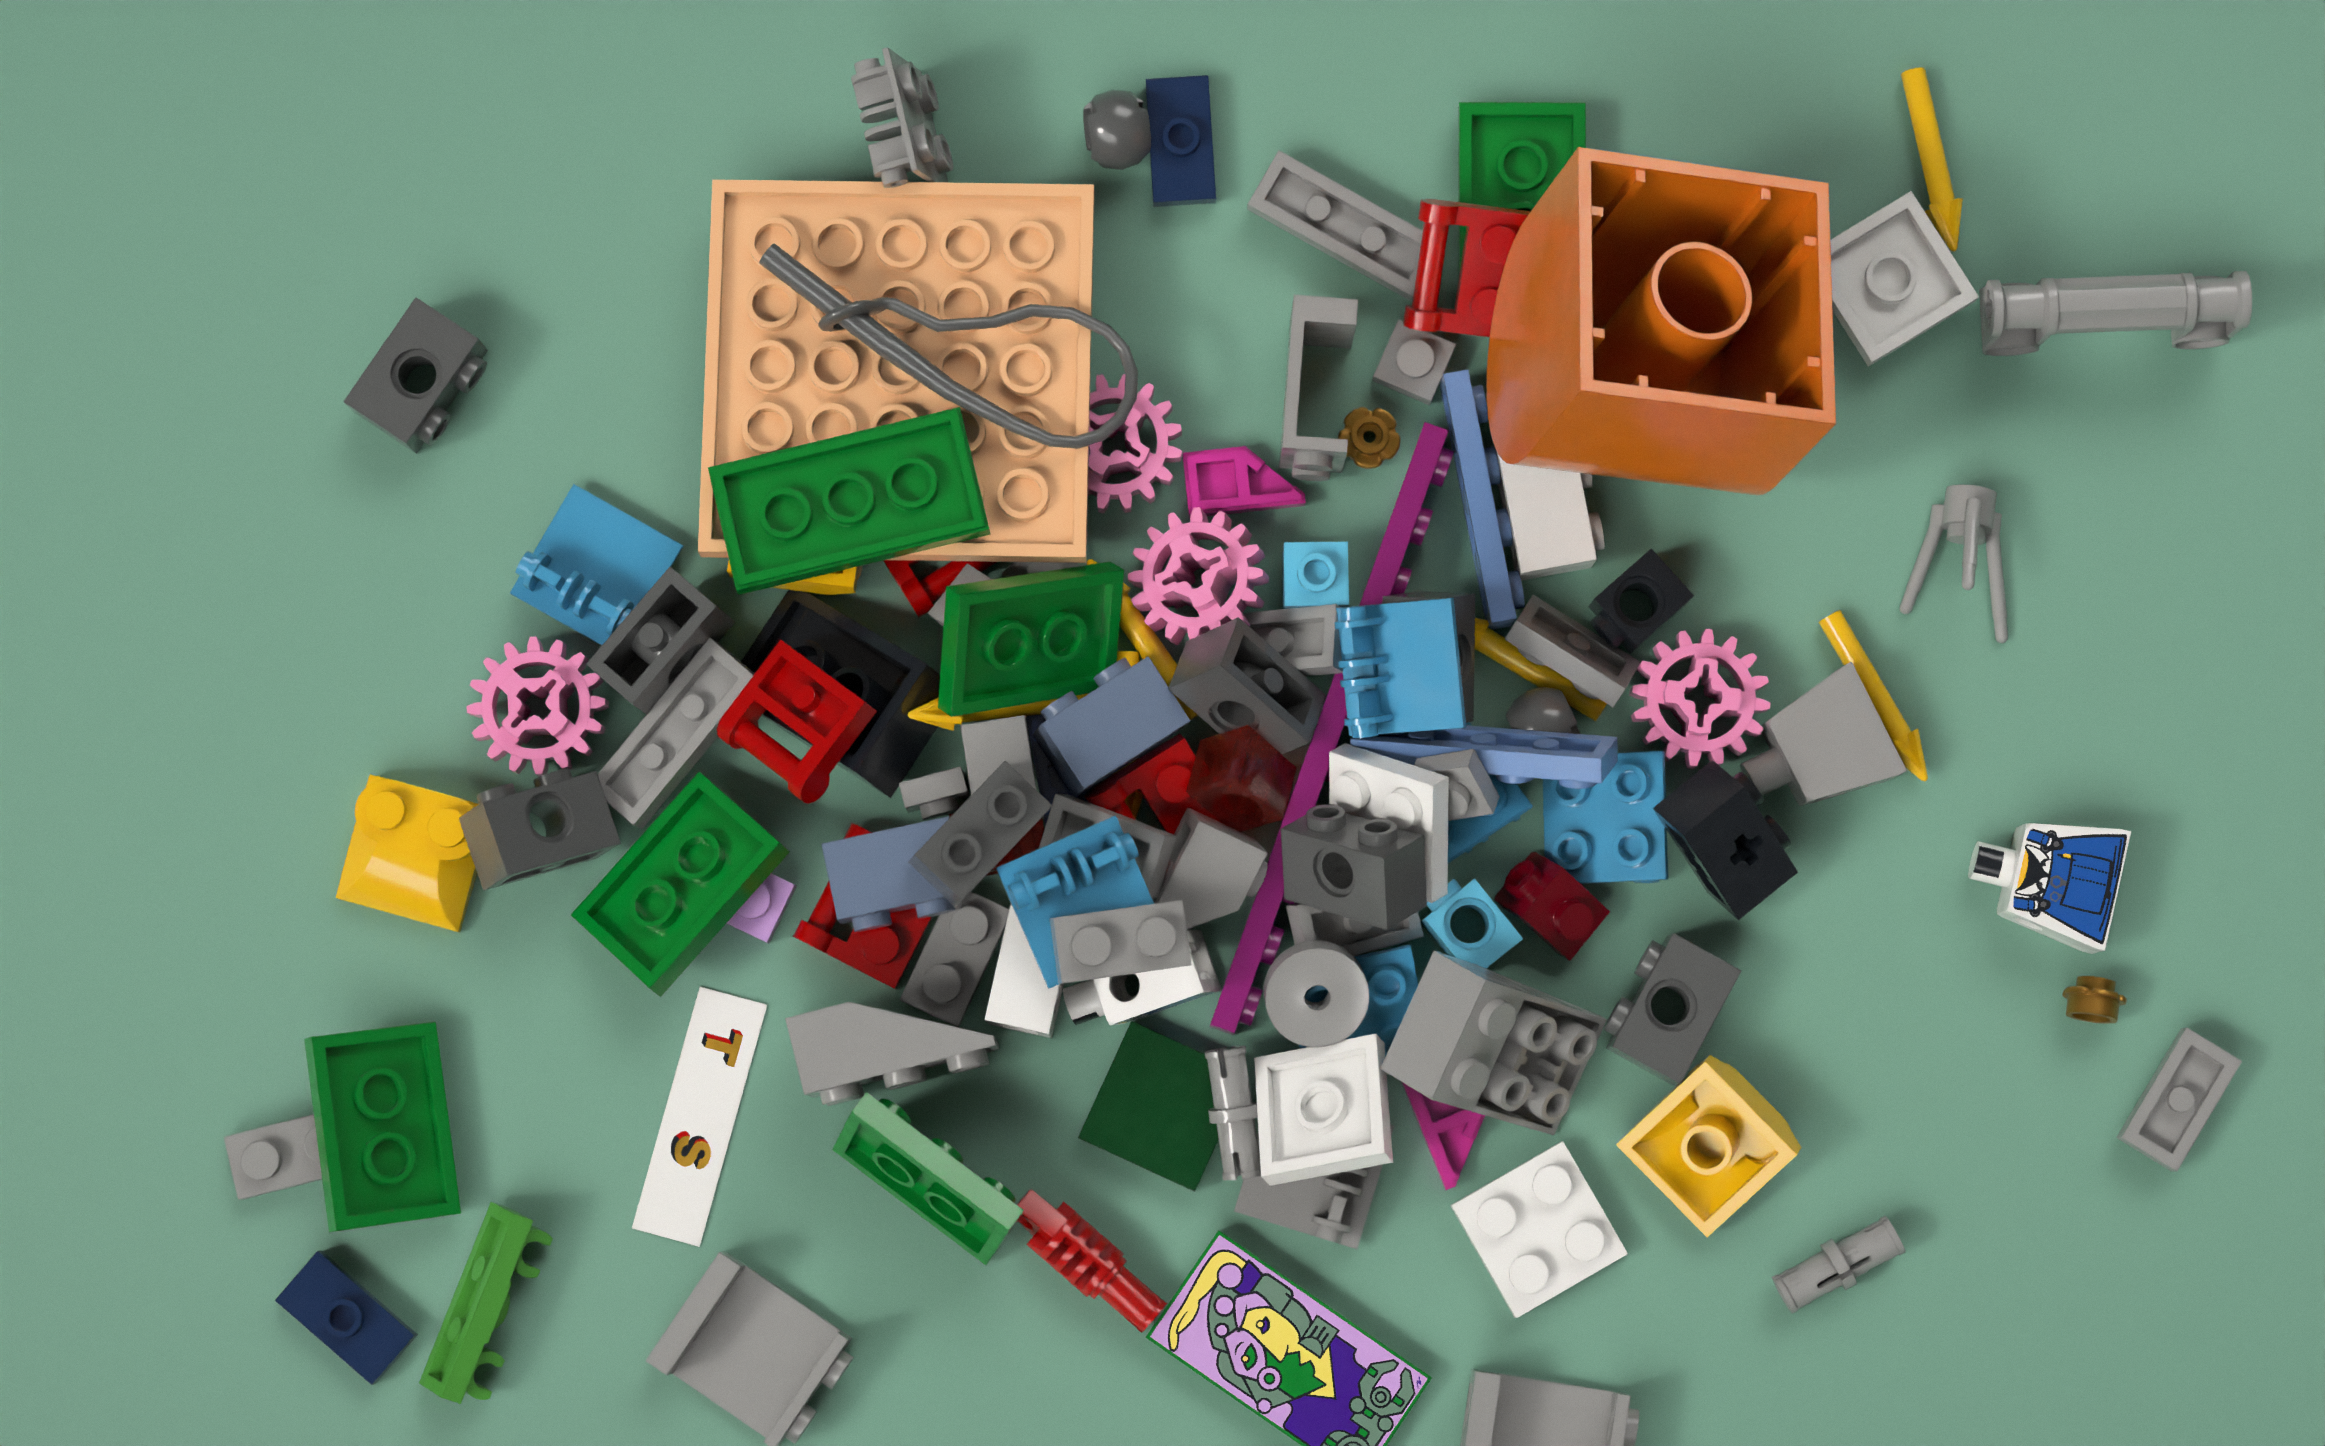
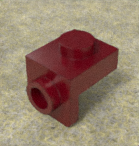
M1531 852L1524 861L1518 863L1510 870L1506 876L1504 886L1494 897V900L1503 909L1521 919L1557 954L1571 961L1610 913L1603 904L1563 867L1537 852Z

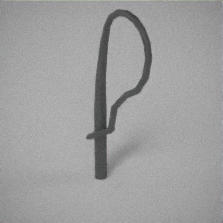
M775 243L766 250L759 261L760 265L826 314L818 323V327L822 331L831 332L846 329L881 357L944 399L1013 433L1049 447L1079 449L1104 441L1125 423L1137 399L1138 370L1130 347L1110 325L1073 307L1029 304L990 317L940 320L896 298L881 297L851 302ZM888 309L936 332L997 328L1029 317L1068 319L1104 336L1119 353L1126 373L1124 397L1115 415L1099 429L1078 436L1055 435L1014 416L954 381L871 316Z

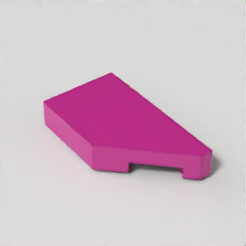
M1246 446L1182 453L1189 518L1194 507H1200L1207 516H1215L1219 511L1226 514L1302 507L1306 504L1304 492L1291 485Z
M1401 1082L1444 1189H1451L1457 1184L1461 1170L1485 1115L1431 1100Z

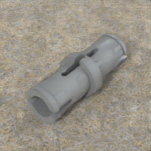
M1244 1045L1232 1046L1228 1050L1227 1047H1221L1205 1051L1214 1108L1209 1109L1208 1114L1210 1123L1217 1124L1223 1180H1236L1237 1176H1242V1179L1261 1176L1260 1154L1254 1119L1258 1117L1257 1102H1252L1245 1056L1246 1046Z
M1883 1216L1873 1224L1837 1243L1830 1239L1821 1244V1252L1780 1274L1772 1276V1280L1787 1308L1793 1314L1801 1307L1811 1303V1301L1840 1286L1844 1290L1857 1284L1855 1278L1897 1255H1902L1906 1251L1891 1222L1886 1216Z

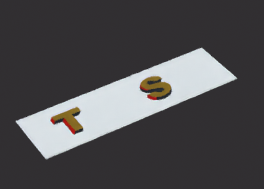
M699 987L632 1229L700 1247L766 1012V1004Z

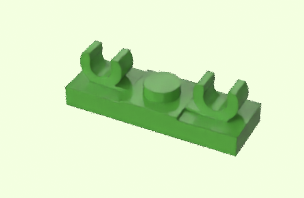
M490 1202L419 1381V1384L440 1398L458 1404L462 1403L465 1393L478 1400L490 1399L492 1391L474 1382L475 1370L484 1363L502 1367L505 1360L496 1352L484 1347V1344H488L493 1330L503 1323L510 1304L508 1292L512 1284L510 1279L513 1271L526 1278H537L540 1273L538 1268L523 1261L522 1252L524 1247L534 1241L550 1246L553 1240L548 1233L532 1226L534 1220L511 1208L494 1202Z

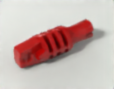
M1031 1189L1016 1204L1024 1210L1018 1222L1033 1236L1026 1245L1084 1296H1090L1095 1299L1099 1295L1141 1333L1167 1305L1163 1299L1123 1266L1127 1262L1123 1257L1124 1253L1064 1201L1056 1209Z

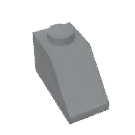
M1187 807L1174 833L1177 837L1158 898H1152L1154 904L1183 900L1186 929L1239 911L1245 897H1253L1261 887L1267 872L1268 864L1264 859L1268 853L1255 838Z

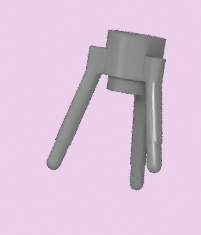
M1951 485L1946 488L1944 505H1932L1929 528L1899 609L1901 613L1909 614L1912 611L1943 530H1947L1946 539L1948 541L1964 545L1962 587L1965 590H1971L1975 585L1978 545H1982L1986 541L1995 638L1998 643H2005L2008 640L2000 546L2002 514L1995 512L1997 493L1994 490L1974 485Z

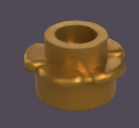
M1359 407L1352 410L1344 418L1345 427L1338 433V439L1348 440L1346 457H1350L1358 467L1365 469L1377 468L1382 464V461L1392 459L1396 455L1400 447L1401 437L1395 431L1397 422L1388 411L1382 408H1375L1373 411H1370L1366 407ZM1365 432H1373L1376 439L1371 443L1366 442L1363 438Z
M2078 976L2076 986L2067 987L2062 993V996L2067 998L2066 1016L2092 1023H2116L2118 1021L2119 1006L2126 1005L2127 999L2125 996L2115 992V981L2095 976Z

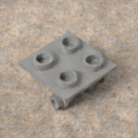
M888 47L882 49L886 65L880 66L878 58L864 59L855 63L856 74L851 77L858 108L863 111L860 113L861 122L876 123L898 117V120L872 127L864 132L866 141H880L868 145L874 176L882 178L884 188L898 187L908 183L907 172L910 171L927 182L948 183L946 172L953 170V159L944 135L936 134L931 112L939 109V103L930 76L928 74L922 75L921 71L912 62L906 61Z
M1390 1124V1127H1391V1136H1392V1132H1393V1129H1394V1125H1391V1124ZM1257 1133V1140H1258V1147H1259V1133ZM1382 1165L1269 1186L1261 1176L1243 1179L1234 1212L1358 1249Z

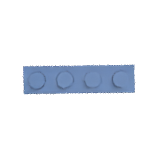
M1468 369L1445 373L1439 386L1452 451H1455L1453 458L1484 618L1488 621V628L1491 630L1511 627L1517 619L1515 609L1524 608L1525 601L1518 570L1508 572L1503 547L1513 545L1509 516L1506 508L1495 509L1491 485L1501 483L1494 446L1483 447L1479 424L1488 422L1484 389L1482 385H1471Z
M1466 725L1467 728L1378 734V736L1350 739L1352 746L1411 765L1415 764L1417 758L1475 749L1487 774L1496 775L1497 780L1510 784L1526 783L1534 778L1559 780V784L1566 788H1589L1597 783H1602L1618 761L1617 737Z

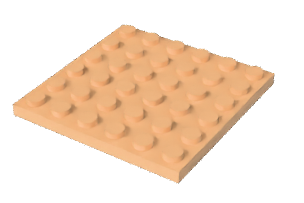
M712 179L698 553L700 557L729 558L708 467L960 407L944 399L881 357L846 329L831 332L822 331L818 327V323L826 314L759 264L763 254L772 244L775 243L851 302L881 297L896 298L940 320L990 317L1029 304L1073 307L1092 316L1094 184L908 182L898 187L884 188L883 182ZM888 309L871 316L954 381L1014 416L1055 435L1078 436L1089 432L1092 330L1068 319L1029 317L997 328L936 332ZM960 407L991 534L887 560L1086 563L1089 445L1079 449L1049 447L1013 433Z

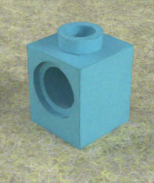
M1284 542L1282 549L1283 609L1337 604L1340 607H1349L1348 542Z
M1455 878L1448 883L1447 895L1433 903L1427 902V906L1432 913L1421 921L1422 925L1447 955L1483 968H1488L1523 940L1522 936L1475 878L1463 888ZM1471 908L1482 916L1485 923V932L1480 941L1464 943L1453 935L1450 928V920L1456 910Z

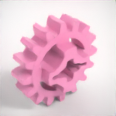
M1103 374L1096 376V391L1090 393L1089 432L1099 429L1115 415V413L1098 416L1091 410L1105 404L1121 403L1124 397L1126 374L1122 375L1118 388H1109ZM1150 383L1146 384L1137 393V399L1125 423L1109 436L1113 438L1118 431L1125 433V447L1128 451L1124 453L1120 450H1115L1108 457L1103 455V441L1089 445L1088 496L1091 494L1097 497V507L1100 513H1105L1110 499H1119L1125 513L1131 512L1132 496L1140 494L1145 501L1151 504L1155 501V493L1151 484L1156 480L1161 484L1170 486L1173 482V475L1164 467L1165 462H1181L1182 450L1168 445V441L1182 436L1181 424H1165L1164 419L1172 412V404L1168 400L1154 406L1151 403L1154 386ZM1146 418L1155 431L1157 439L1155 454L1150 452V448L1140 442L1138 432ZM1129 471L1137 476V478L1121 484L1105 483L1110 475Z
M1200 507L1193 508L1189 523H1183L1174 512L1168 514L1170 530L1163 534L1158 529L1150 527L1147 533L1154 542L1150 550L1134 548L1132 553L1144 565L1143 570L1128 573V581L1144 591L1135 595L1131 601L1140 612L1150 611L1144 622L1154 632L1166 626L1165 637L1175 645L1182 641L1186 633H1188L1189 640L1238 617L1250 626L1248 619L1243 614L1247 606L1262 608L1265 603L1253 592L1254 586L1269 583V576L1265 571L1253 567V565L1265 558V554L1257 544L1247 545L1252 534L1242 523L1230 530L1232 520L1222 511H1219L1213 517L1211 523H1209L1207 515ZM1197 540H1214L1224 544L1228 549L1223 550L1221 547H1217L1209 551L1200 547ZM1171 555L1165 571L1161 572L1166 560ZM1203 568L1205 570L1201 574L1203 585L1194 589L1191 586L1195 582L1194 571ZM1236 584L1233 593L1225 602L1231 586ZM1188 605L1198 611L1199 617L1181 616L1170 611L1168 608L1174 606L1176 609Z
M1705 629L1698 643L1692 644L1686 630L1680 631L1676 635L1675 650L1672 651L1668 645L1661 641L1652 648L1655 657L1659 661L1657 665L1647 661H1641L1637 671L1647 679V683L1633 685L1630 688V696L1644 700V707H1641L1631 715L1632 722H1649L1651 729L1646 733L1642 741L1645 745L1661 739L1666 744L1663 750L1665 751V761L1668 762L1678 751L1685 753V762L1689 769H1694L1698 765L1701 754H1707L1710 762L1713 760L1720 766L1724 763L1723 748L1727 747L1733 754L1740 756L1747 750L1741 738L1742 733L1757 737L1764 728L1752 717L1753 714L1767 712L1770 709L1771 703L1764 699L1756 698L1755 691L1765 686L1769 681L1767 676L1758 675L1751 677L1748 669L1757 659L1754 653L1745 655L1741 659L1733 654L1736 649L1737 638L1731 636L1719 647L1714 645L1713 630ZM1691 658L1688 675L1681 681H1661L1665 672L1672 665ZM1718 663L1733 675L1739 689L1730 688L1717 672ZM1702 677L1701 685H1704V695L1714 698L1715 704H1710L1702 712L1701 718L1697 720L1698 713H1695V702L1685 700L1684 694H1689ZM1660 709L1670 710L1682 725L1681 735L1669 727ZM1719 716L1728 718L1732 716L1738 717L1733 727L1726 734L1716 739L1708 740V734L1711 733V724Z
M536 636L530 637L527 644V652L520 653L513 644L508 642L504 644L507 658L505 662L500 665L488 657L483 661L486 669L491 673L488 681L472 680L470 683L473 689L482 694V701L466 706L467 713L471 716L483 718L484 721L472 734L478 741L491 738L494 740L487 756L495 762L502 759L507 753L511 754L509 770L514 773L520 774L525 768L527 761L532 762L535 774L539 777L547 774L549 762L554 760L562 769L570 768L571 770L572 765L569 753L576 749L581 754L590 756L593 751L584 740L588 732L593 734H604L606 728L593 719L594 712L609 708V701L592 695V690L598 688L604 681L596 673L582 675L581 672L585 669L589 659L581 652L572 656L567 661L565 659L567 645L563 641L556 639L549 652H544L540 639ZM531 666L554 667L553 671L550 669L541 678H522L517 673ZM576 686L580 705L578 718L574 724L568 719L567 699L574 692L573 688ZM502 690L508 696V716L501 722L502 726L500 727L497 718V701ZM550 693L545 702L546 706L551 710L548 717L542 720L540 717L533 715L526 721L531 712L530 708L525 704L527 699L533 694L543 699ZM552 735L559 741L552 746L539 749L521 747L523 743L527 744L533 736Z

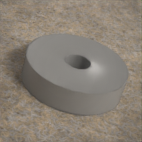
M1306 941L1288 948L1274 960L1265 978L1264 1000L1272 1024L1285 1038L1302 1046L1326 1047L1343 1041L1360 1026L1368 1010L1369 988L1361 965L1349 951L1327 941ZM1313 986H1323L1328 990L1326 997L1319 1002L1308 1001L1305 998V994Z

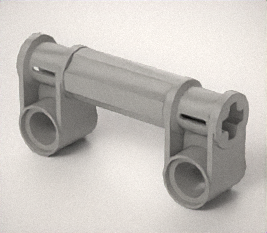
M2234 271L2227 278L2218 276L2194 277L2192 273L2059 279L2042 278L2036 285L2029 283L2001 284L2000 280H1987L1985 287L1979 289L1983 354L1990 356L2028 354L2038 351L2039 346L2051 335L2088 332L2171 330V341L2174 348H2212L2228 344L2230 338L2243 328H2247L2252 313V289L2247 271Z

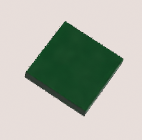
M1131 1021L1078 1138L1195 1192L1219 1140L1217 1124L1210 1123L1208 1110L1214 1108L1208 1061L1205 1058V1054Z

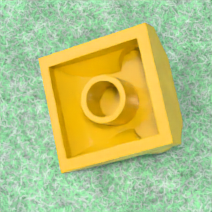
M370 774L366 788L361 792L356 801V822L336 898L460 933L477 877V871L459 817L479 804Z
M1709 1055L1704 1061L1696 1065L1682 1080L1681 1084L1668 1093L1616 1144L1706 1237L1711 1235L1796 1157L1802 1148L1784 1117L1734 1067L1718 1060L1712 1055Z

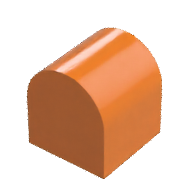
M1578 147L1522 223L1509 251L1497 292L1489 338L1486 388L1490 432L1495 449L1501 459L1513 465L1757 496L1771 491L1836 425L1829 183Z

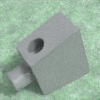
M1852 662L1839 668L1761 725L1764 728L1761 733L1770 750L1740 764L1742 773L1751 780L1762 796L1788 784L1799 806L1886 782L1907 771Z

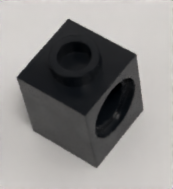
M1651 548L1594 598L1588 607L1596 616L1590 620V623L1613 649L1618 648L1622 644L1631 654L1679 612L1694 595ZM1629 590H1637L1646 594L1652 603L1651 617L1644 621H1634L1626 617L1620 608L1621 594Z

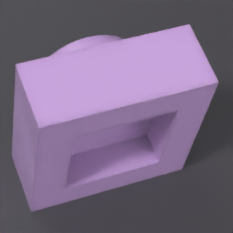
M770 874L726 924L769 944L797 886L776 875Z

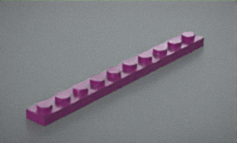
M1424 422L1359 606L1382 604L1383 596L1405 593L1412 570L1401 566L1408 543L1421 546L1433 510L1422 507L1430 483L1442 487L1455 452L1443 447L1449 430ZM1343 673L1335 674L1269 857L1266 876L1257 891L1209 1026L1234 1035L1238 1022L1248 1026L1252 1024L1263 993L1262 989L1251 986L1260 962L1272 965L1285 931V929L1273 926L1281 901L1294 904L1293 901L1284 898L1281 828L1306 815L1310 808L1318 806L1316 802L1324 781L1329 782V752L1339 747L1337 743L1344 726V719H1347L1345 690L1340 685V680H1343Z

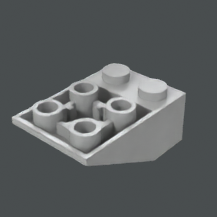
M1433 951L1380 1069L1431 1100L1554 1135L1562 1117L1569 1108L1570 1099L1586 1064L1596 1049L1597 1040L1607 1019L1479 965Z
M852 1002L785 1018L804 1095L814 1098L820 1096L822 1105L827 1104V1106L862 1098L864 1096L862 1085L884 1080L885 1087L893 1090L927 1081L925 1069L947 1063L949 1072H952V1074L983 1067L990 1064L987 1053L1000 1050L998 1040L992 1035Z

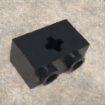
M1712 760L1658 803L1653 810L1706 892L1736 919L1740 920L1797 874L1798 871L1785 852V849L1791 845L1790 839L1772 817L1767 814L1763 817L1758 809L1765 801L1756 786L1742 772L1732 777Z

